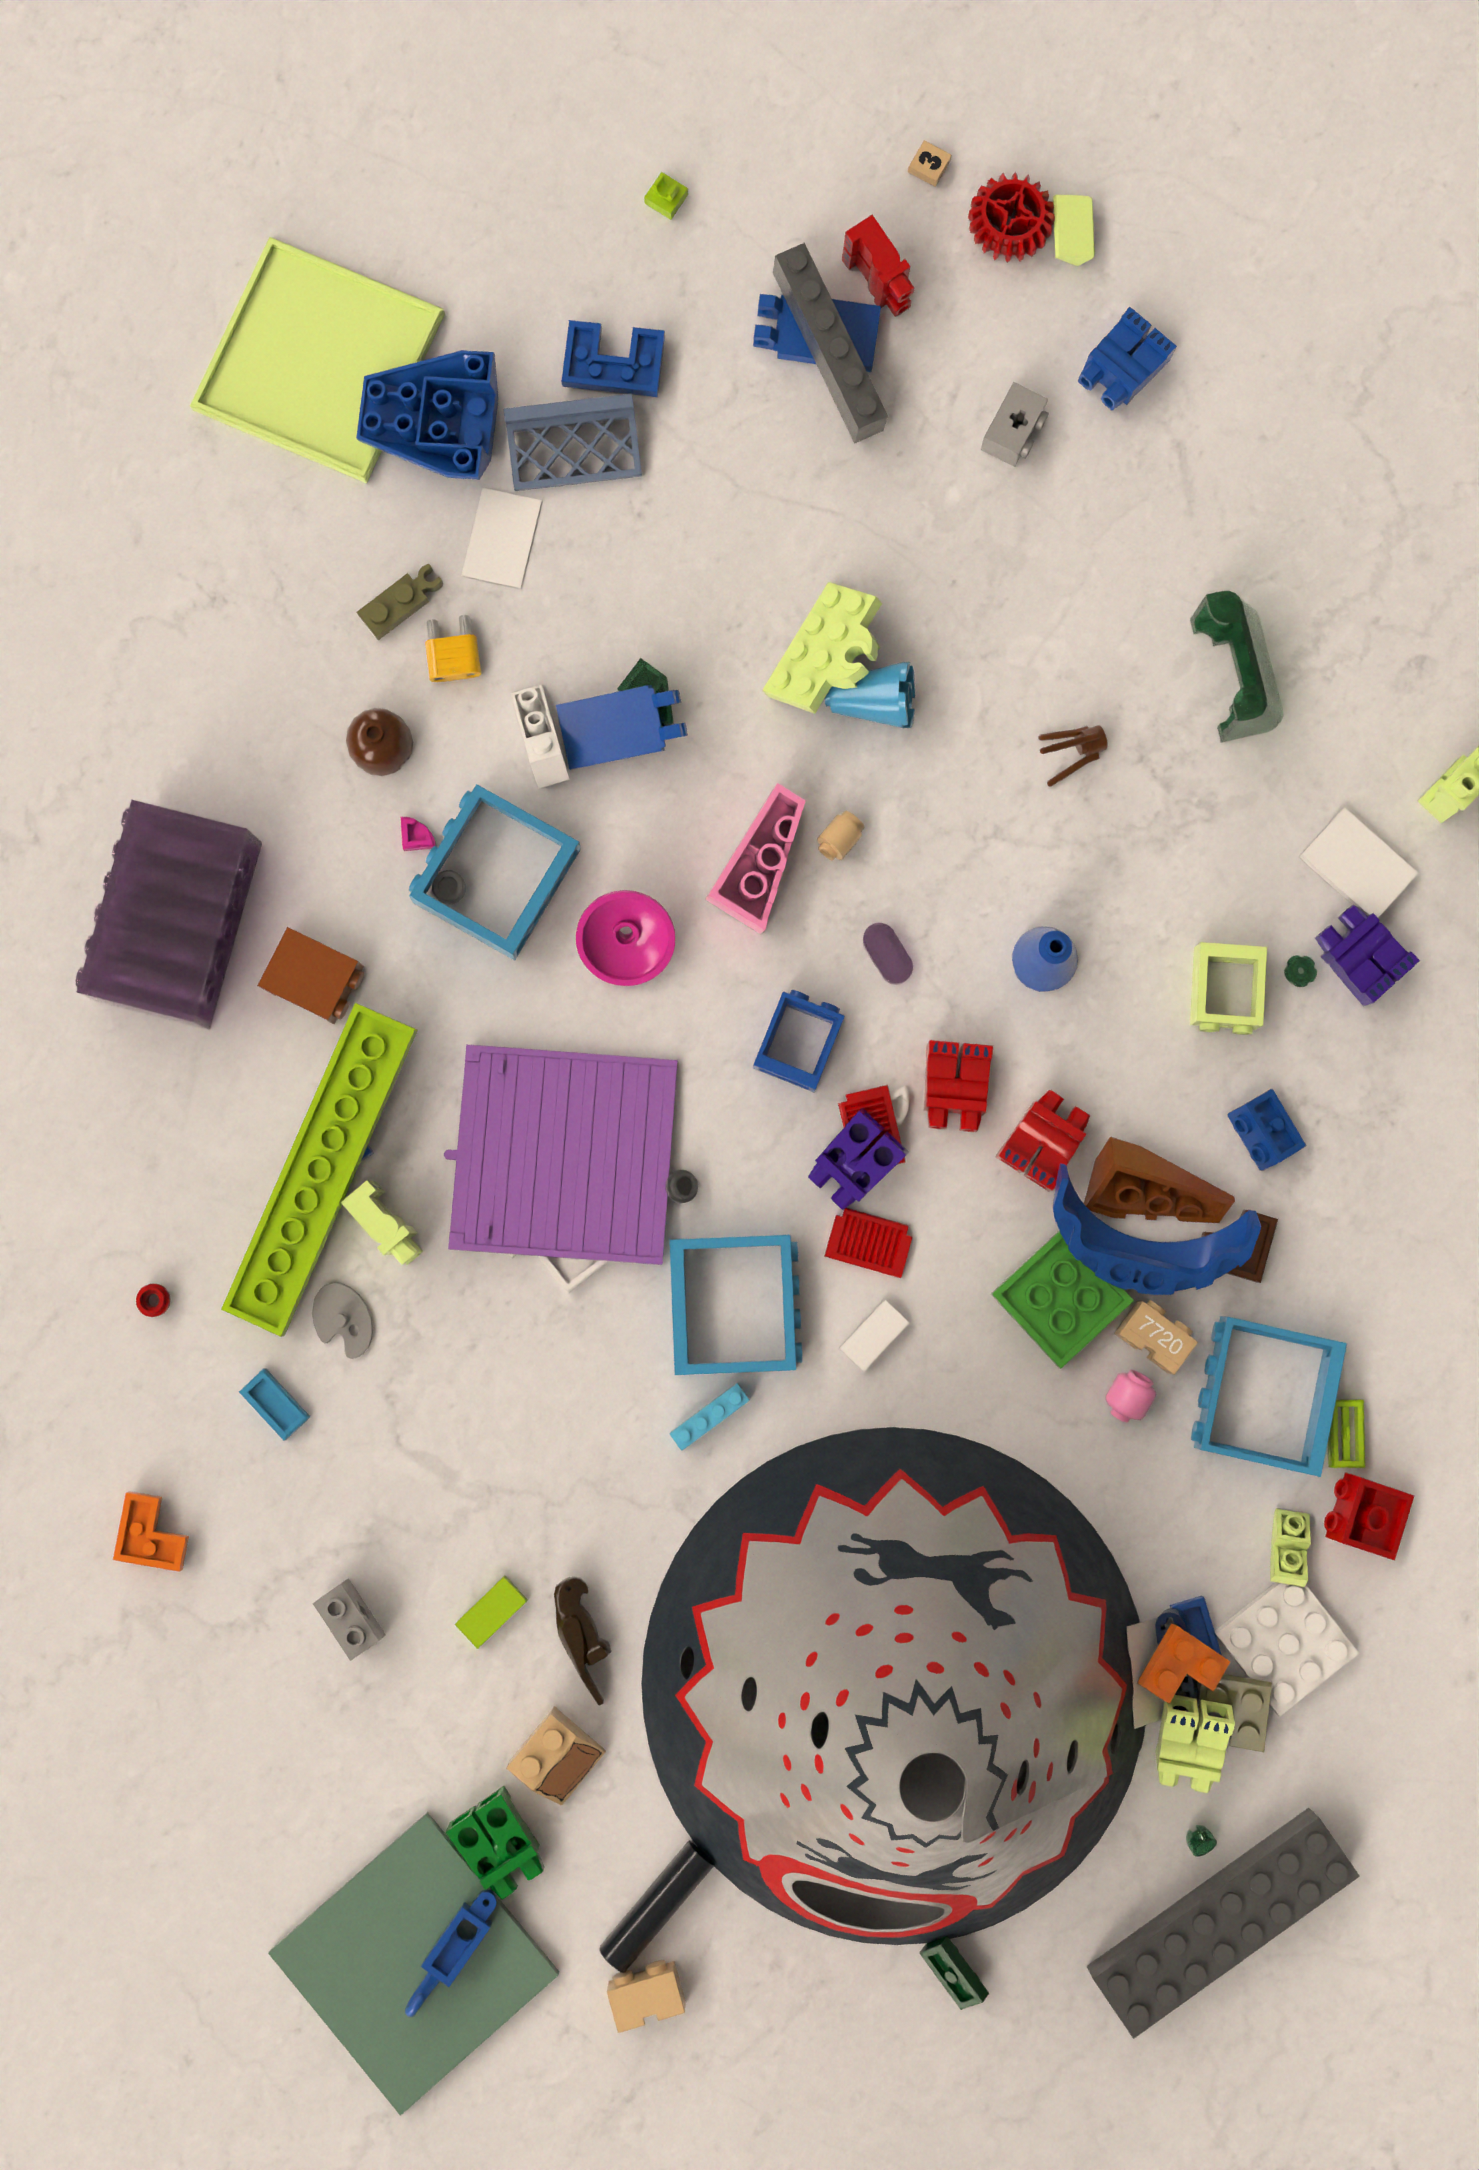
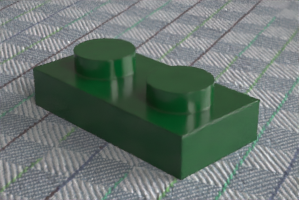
M948 1936L925 1944L919 1952L960 2010L983 2003L989 1995L978 1975L973 1972Z

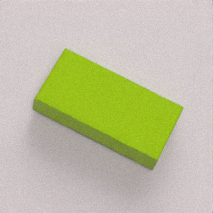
M504 1576L454 1625L478 1649L528 1599Z

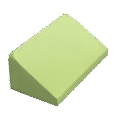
M1081 195L1053 196L1055 258L1079 266L1093 259L1095 255L1092 197Z

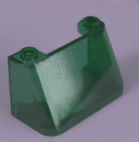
M1219 591L1206 594L1190 618L1193 634L1204 633L1212 639L1213 646L1229 643L1240 685V690L1234 696L1233 704L1229 707V718L1217 726L1220 741L1226 742L1272 731L1282 721L1283 707L1259 615L1253 607L1234 592Z

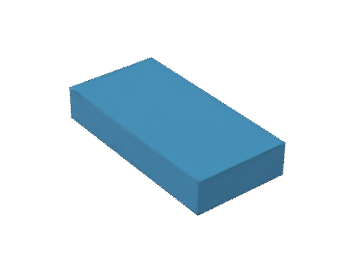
M266 1368L262 1369L239 1391L283 1441L287 1440L310 1418V1415Z

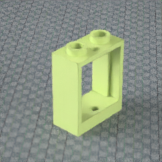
M1200 942L1194 947L1190 1025L1199 1026V1031L1219 1032L1220 1027L1233 1028L1232 1033L1241 1035L1253 1034V1030L1263 1026L1267 947ZM1208 961L1253 965L1251 1017L1205 1013Z

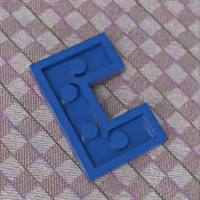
M569 320L561 380L562 387L658 397L665 342L664 330L633 327L629 358L599 354L602 332L601 323Z

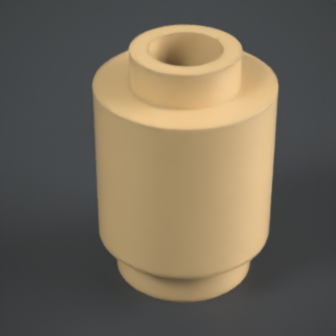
M844 811L842 815H836L817 838L820 844L818 850L829 860H834L835 858L842 860L862 837L861 832L865 828L864 824L848 811Z

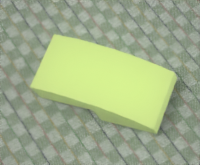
M1276 1508L1271 1540V1582L1304 1587L1308 1582L1307 1549L1311 1544L1310 1514Z

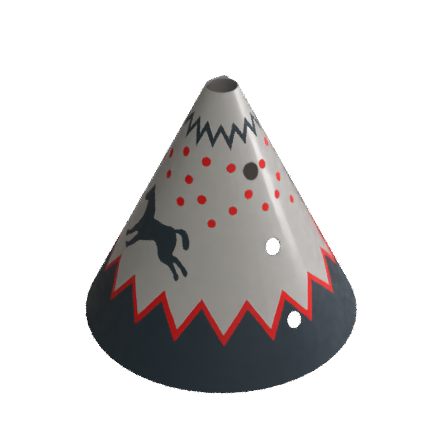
M887 1427L859 1429L829 1435L797 1446L765 1462L740 1479L710 1507L693 1527L677 1551L661 1583L652 1609L643 1651L641 1681L643 1718L650 1753L664 1792L676 1816L696 1846L715 1863L714 1867L739 1890L768 1910L805 1928L828 1936L861 1943L908 1945L930 1943L946 1936L949 1939L962 1937L994 1926L1014 1916L1055 1889L1082 1863L1097 1845L1117 1814L1132 1781L1137 1758L1142 1748L1146 1726L1134 1729V1688L1127 1640V1626L1140 1623L1139 1616L1128 1585L1112 1553L1092 1524L1050 1482L1018 1460L987 1445L957 1435L927 1429ZM687 1647H691L694 1653V1666L690 1677L685 1679L681 1672V1658L684 1650ZM753 1677L757 1686V1697L753 1709L747 1711L742 1702V1690L746 1680ZM825 1712L829 1720L828 1736L824 1746L819 1749L813 1743L811 1730L813 1720L817 1714ZM1117 1723V1743L1114 1751L1111 1752L1112 1735L1114 1732L1115 1725ZM1074 1740V1761L1071 1769L1067 1772L1068 1753ZM938 1753L950 1757L960 1766L965 1776L964 1795L961 1804L952 1815L943 1820L927 1821L918 1818L908 1810L901 1797L900 1781L905 1768L912 1760L923 1754ZM1025 1760L1027 1766L1026 1779L1020 1792L1017 1794L1018 1774L1022 1762ZM796 1881H809L872 1898L940 1907L945 1911L939 1918L913 1927L902 1929L864 1928L838 1922L813 1910L796 1895L792 1884Z

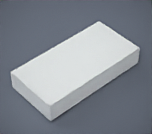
M884 1300L839 1349L862 1371H865L909 1322L891 1304Z

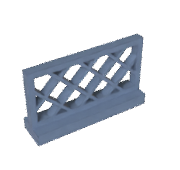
M632 394L503 409L515 491L642 476ZM629 419L630 431L622 441L608 431L615 420ZM608 421L604 427L598 423ZM592 423L600 430L590 445L576 434L583 424ZM576 425V426L573 428V430H570V429L567 427V426ZM560 427L569 434L558 449L544 438L550 429ZM538 429H544L540 434L535 431ZM529 431L537 439L527 452H524L515 444L514 432ZM604 434L618 444V447L608 459L594 449ZM572 438L586 448V451L576 463L562 453ZM630 438L632 442V449L626 445ZM540 442L555 452L544 467L530 456ZM624 449L633 456L635 469L620 470L612 461ZM517 452L523 456L519 462L517 460ZM590 453H593L605 463L598 473L589 474L580 467ZM559 456L572 466L566 477L557 478L548 471ZM526 460L541 470L533 481L520 482L519 470ZM608 467L614 470L611 472H605ZM576 471H579L582 474L573 476ZM545 474L551 478L541 480Z

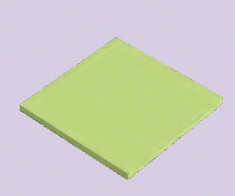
M269 237L190 407L195 412L367 483L382 450L356 439L364 376L423 361L445 315L444 309Z

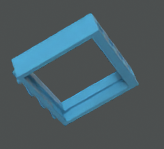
M476 784L472 792L468 790L462 797L459 804L461 811L456 819L451 818L444 827L442 835L445 837L439 847L434 846L430 850L425 861L428 865L423 874H417L409 886V891L411 892L409 897L415 905L507 957L516 960L581 850L580 842ZM481 802L561 846L507 939L426 894Z
M791 1235L670 1240L675 1375L796 1370V1363H802V1342L795 1343V1329H801L800 1309H794L793 1295H800L799 1275H792V1262H798L797 1242H791ZM781 1246L785 1360L689 1364L684 1250Z
M1220 1316L1219 1322L1214 1323L1211 1334V1341L1215 1342L1213 1355L1209 1354L1205 1363L1204 1372L1208 1375L1206 1388H1201L1198 1397V1407L1202 1408L1200 1419L1194 1422L1191 1432V1440L1195 1441L1194 1448L1321 1477L1347 1343L1232 1317ZM1232 1329L1323 1349L1301 1461L1210 1441Z

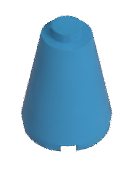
M901 662L870 670L864 678L856 682V688L842 689L832 686L825 697L826 707L830 706L832 713L899 728H911L915 709H910L912 698H915L913 666H910L911 662Z

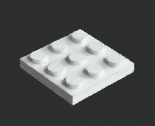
M1275 1582L1215 1630L1217 1638L1248 1678L1272 1682L1270 1706L1278 1716H1282L1359 1654L1307 1585L1301 1587Z

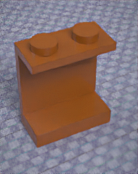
M287 927L257 986L335 1024L337 1018L341 1020L346 1014L349 1007L347 999L352 989L357 990L364 978V972H362L364 966L359 961Z

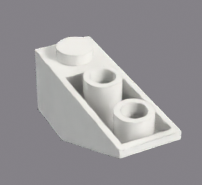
M542 684L511 693L538 789L570 780Z

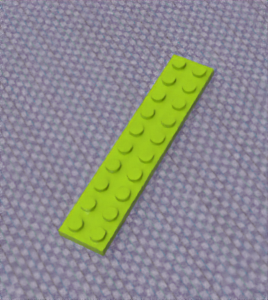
M358 1003L354 1004L221 1310L280 1337L285 1336L342 1206L341 1202L346 1197L414 1041L417 1029Z

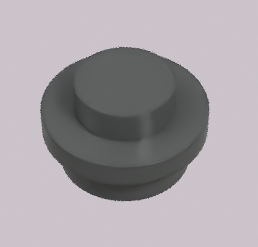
M674 1171L666 1180V1193L676 1203H687L697 1194V1179L689 1171Z

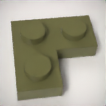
M1223 1674L1214 1692L1201 1685L1198 1708L1201 1700L1232 1705L1235 1726L1233 1734L1230 1736L1229 1746L1264 1752L1272 1682Z

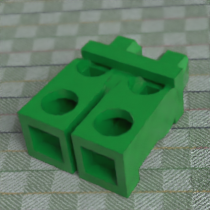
M502 1786L478 1803L477 1807L473 1806L451 1821L446 1830L450 1840L475 1875L480 1879L483 1888L486 1890L491 1887L501 1900L512 1894L518 1887L510 1874L512 1871L520 1867L529 1881L544 1870V1864L538 1853L540 1844L510 1800L511 1796L505 1786Z

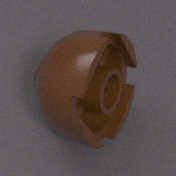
M373 708L363 711L353 719L347 730L346 744L350 757L358 767L371 775L385 776L397 772L401 769L400 766L405 763L406 759L410 758L413 739L409 727L400 716L387 709Z

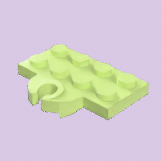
M828 582L762 691L770 698L815 714L832 686L842 689L856 688V682L864 678L869 671L860 662L853 663V660L857 656L865 654L870 661H876L878 649H880L875 637L867 629L882 605L880 600L876 596Z

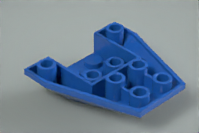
M461 350L364 376L356 439L447 478L480 480L491 462L498 408L494 352Z

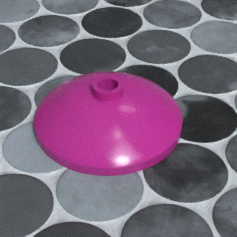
M630 890L614 891L598 897L584 910L577 925L576 947L583 964L597 978L614 985H638L659 975L670 962L675 948V929L668 912L652 897ZM622 927H629L632 929V932L630 934H623L620 929Z

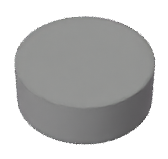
M445 870L438 873L434 879L432 891L440 902L455 904L464 897L466 885L463 878L457 872Z

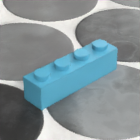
M736 1383L669 1434L682 1451L749 1402L750 1399L739 1384Z

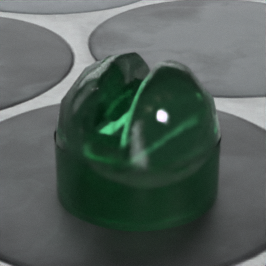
M1195 1825L1196 1831L1192 1832L1190 1829L1187 1831L1186 1843L1195 1857H1200L1213 1850L1217 1840L1208 1828L1202 1825Z

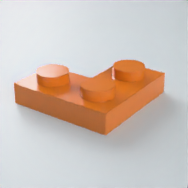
M131 1491L126 1492L113 1560L173 1571L183 1570L189 1536L156 1531L162 1497Z
M1171 1623L1137 1684L1170 1704L1186 1675L1214 1692L1231 1661L1177 1625Z

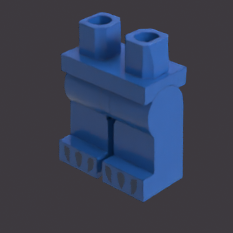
M1131 307L1125 311L1120 321L1108 335L1090 352L1078 379V383L1090 391L1098 382L1105 386L1107 390L1102 394L1101 400L1110 410H1114L1122 403L1128 405L1134 396L1171 360L1177 347L1156 328L1148 334L1152 325Z

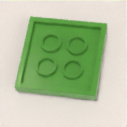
M1060 1231L991 1293L997 1302L1059 1369L1066 1365L1134 1301L1124 1289L1095 1276V1272L1080 1260L1078 1261L1069 1251L1068 1245Z

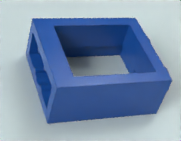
M791 990L790 994L782 992L754 1062L753 1069L815 1093L845 1016L839 1014L840 1008L832 1004L822 1002L821 1006L809 1002V996L799 991ZM787 1007L833 1024L813 1074L767 1056Z

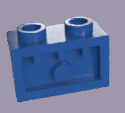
M1273 1089L1262 1093L1227 1114L1234 1130L1240 1136L1252 1160L1261 1171L1282 1162L1306 1147L1305 1142Z

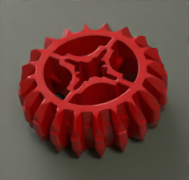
M1016 172L1012 175L1011 179H1007L1004 173L999 176L998 182L990 178L987 186H981L978 189L977 196L972 198V208L968 214L970 221L969 231L975 234V244L983 243V254L990 250L994 251V260L1000 254L1005 255L1007 263L1011 260L1012 255H1015L1019 262L1024 259L1025 253L1033 257L1037 248L1042 249L1045 246L1046 239L1052 234V226L1055 221V214H1053L1054 204L1048 201V190L1039 192L1041 188L1040 181L1033 185L1029 183V174L1024 180H1018ZM1023 204L1029 207L1031 211L1027 210ZM1014 210H1016L1015 219L1011 218L1009 225H1007L1008 217H1012ZM988 219L991 220V223H992V224L996 225V226L999 228L1000 232L997 231V230L990 224V222H989Z

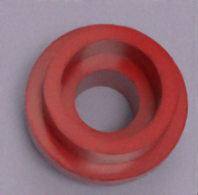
M160 1284L145 1285L136 1296L138 1310L148 1317L160 1316L170 1306V1294ZM153 1294L159 1297V1303L155 1307L149 1303V1298Z

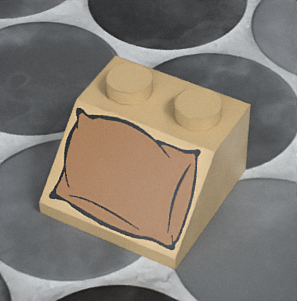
M554 1706L511 1758L506 1769L533 1792L563 1805L604 1755L606 1750Z

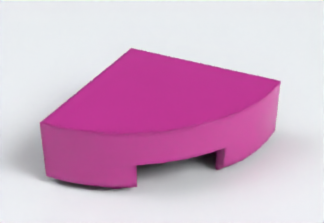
M400 817L402 847L404 851L426 850L436 846L434 836L424 824L410 817Z

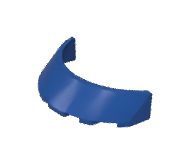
M1059 1164L1052 1205L1055 1222L1072 1255L1095 1272V1276L1111 1285L1125 1290L1134 1289L1138 1293L1150 1295H1173L1174 1291L1194 1287L1198 1290L1212 1285L1215 1279L1225 1275L1237 1265L1241 1267L1252 1255L1261 1230V1224L1256 1211L1249 1210L1227 1227L1201 1238L1180 1242L1143 1240L1119 1232L1097 1218L1076 1193L1068 1175L1067 1165Z

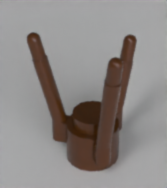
M1100 725L1092 728L1084 726L1078 729L1051 732L1038 736L1040 741L1074 737V739L1041 748V754L1076 746L1080 755H1086L1047 782L1049 787L1065 779L1089 762L1100 759L1099 752L1108 748L1106 734Z

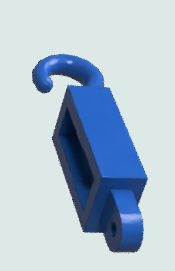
M481 1891L471 1906L464 1902L424 1959L421 1967L428 1973L407 2003L405 2013L408 2017L416 2015L424 2001L440 1981L447 1987H450L489 1931L492 1922L488 1918L497 1904V1897L493 1891ZM484 1900H489V1904H485ZM468 1920L477 1927V1933L472 1939L465 1940L458 1935L457 1926L461 1921Z

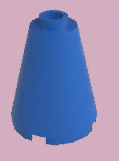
M1045 926L1033 928L1019 938L1012 953V962L1017 978L1026 987L1038 992L1057 990L1071 980L1077 969L1078 955L1074 943L1064 932Z

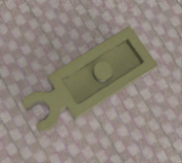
M430 564L420 568L416 579L413 580L407 573L357 611L358 616L377 640H380L429 602L425 595L426 592H435L443 586V581L440 577L432 582L426 581V577L433 572Z

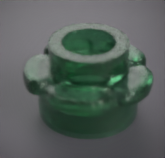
M1295 955L1287 961L1284 975L1294 986L1305 987L1317 977V969L1314 968L1315 962L1308 956L1300 957ZM1299 968L1304 970L1303 974L1298 972Z

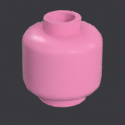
M1130 1370L1128 1373H1119L1105 1397L1108 1405L1112 1408L1110 1413L1123 1422H1129L1130 1419L1142 1420L1156 1397V1391L1152 1387L1153 1381L1135 1370Z

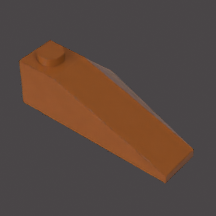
M1113 1137L1108 1139L1095 1159L1084 1200L1085 1206L1090 1211L1112 1218L1125 1219L1126 1214L1145 1215V1220H1157V1216H1174L1178 1221L1220 1223L1235 1202L1234 1196L1142 1146Z

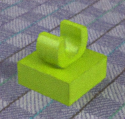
M661 172L645 195L644 202L649 207L672 220L688 196V188Z

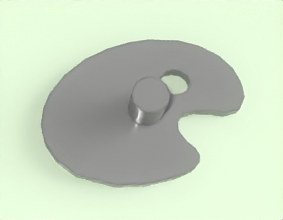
M330 1283L323 1286L314 1298L312 1310L313 1324L318 1337L323 1343H328L336 1334H341L344 1339L346 1357L353 1359L361 1356L369 1348L373 1334L372 1318L366 1303L355 1290L345 1284ZM352 1325H357L359 1328V1334L356 1337L350 1332Z

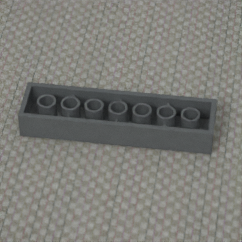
M1307 1808L1090 1963L1087 1968L1094 1982L1134 2039L1352 1883L1360 1875L1321 1819L1310 1808Z

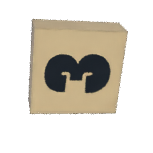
M924 140L908 167V173L936 187L950 163L952 155Z

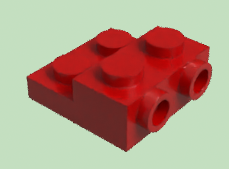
M1345 1472L1343 1479H1339L1334 1487V1494L1337 1500L1333 1511L1329 1512L1324 1520V1527L1327 1530L1325 1537L1395 1561L1414 1495Z

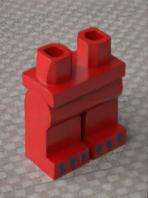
M872 214L845 232L842 261L848 270L857 266L868 282L870 294L875 297L874 303L877 306H881V308L887 305L896 317L911 307L912 302L909 297L914 293L915 289L908 279L911 266L906 259L900 262L898 251Z
M929 1040L926 1046L923 1111H927L928 1127L932 1129H947L948 1113L960 1114L959 1130L977 1132L981 1116L986 1113L993 1046L963 1043L960 1047L958 1077H956L959 1043Z
M1048 1090L1038 1102L1035 1101L1030 1105L995 1156L1017 1172L1023 1173L1040 1146L1041 1149L1023 1176L1048 1192L1053 1191L1056 1186L1059 1164L1067 1165L1086 1136V1133L1083 1131L1090 1118L1089 1114L1076 1106L1072 1109L1066 1120L1055 1114L1064 1099L1052 1090Z

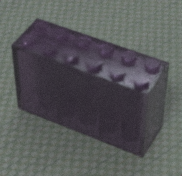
M131 799L129 808H126L122 815L121 825L123 831L121 838L116 840L113 846L112 857L114 862L111 872L108 871L103 881L104 897L102 903L97 905L94 912V922L96 923L93 935L87 938L85 944V954L87 955L85 963L76 975V992L97 1002L210 1030L262 842L247 828Z

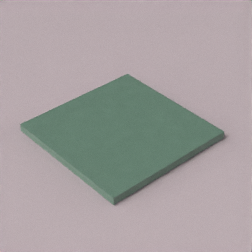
M428 1812L268 1953L400 2116L559 1975V1970L497 1897L496 1907L488 1918L492 1922L489 1931L450 1987H447L440 1981L424 2001L416 2015L413 2017L406 2015L405 2008L407 2003L428 1973L421 1967L424 1959L465 1902L471 1906L478 1894L485 1890L480 1883V1879L469 1867L453 1842ZM485 1899L484 1903L489 1904V1900ZM463 1920L457 1926V1932L462 1939L469 1940L477 1933V1927L468 1920Z

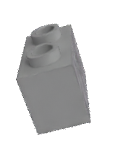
M1013 382L984 436L981 450L1014 467L1020 457L1026 459L1034 443V440L1030 439L1035 429L1041 431L1049 415L1048 412L1044 411L1048 399ZM1016 423L1020 424L1018 429L1014 428Z
M349 1578L312 1603L350 1661L386 1635Z

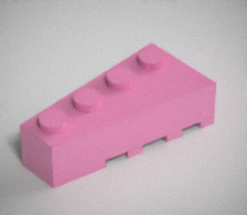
M777 783L705 900L760 934L764 932L806 800Z

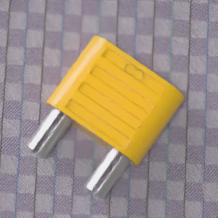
M461 615L459 616L461 635L440 638L438 621L432 619L435 639L433 637L431 619L428 620L429 640L425 642L430 681L446 682L480 676L481 668L477 637L472 635L470 616L465 615L467 634L465 632L464 618Z

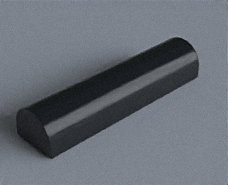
M689 1840L600 1945L599 1951L601 1955L619 1972L625 1973L715 1866V1863L692 1841Z

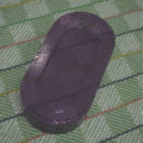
M885 923L870 925L865 930L862 941L866 952L880 975L886 982L893 985L906 982L912 974L913 963L894 930Z

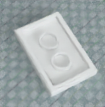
M1343 808L1299 856L1352 905L1358 907L1366 916L1374 913L1377 918L1419 874L1346 808Z

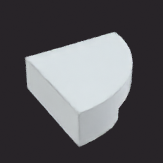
M906 1085L890 1094L897 1126L903 1122L909 1110L910 1097Z

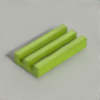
M1336 1400L1328 1438V1467L1365 1468L1364 1400ZM1338 1407H1341L1342 1461H1339ZM1349 1407H1354L1355 1461H1350Z

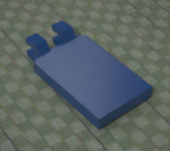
M760 294L757 316L777 320V326L775 329L772 326L755 324L753 347L778 351L777 359L816 364L784 296L781 295V298L776 295ZM832 299L866 371L872 372L881 306Z
M652 685L556 705L569 770L665 751V740L688 736L686 723L662 727L658 710L659 707L681 703L679 690L655 694Z

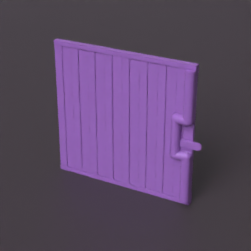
M466 1044L457 1150L448 1149L444 1152V1157L447 1160H456L448 1249L662 1265L668 1196L665 1184L670 1169L678 1060Z

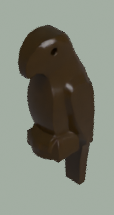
M568 1577L556 1585L554 1592L558 1636L585 1686L596 1703L602 1705L604 1699L585 1664L587 1663L588 1666L594 1665L607 1657L612 1651L609 1642L599 1638L591 1615L580 1604L583 1593L587 1594L589 1592L586 1582L578 1577Z

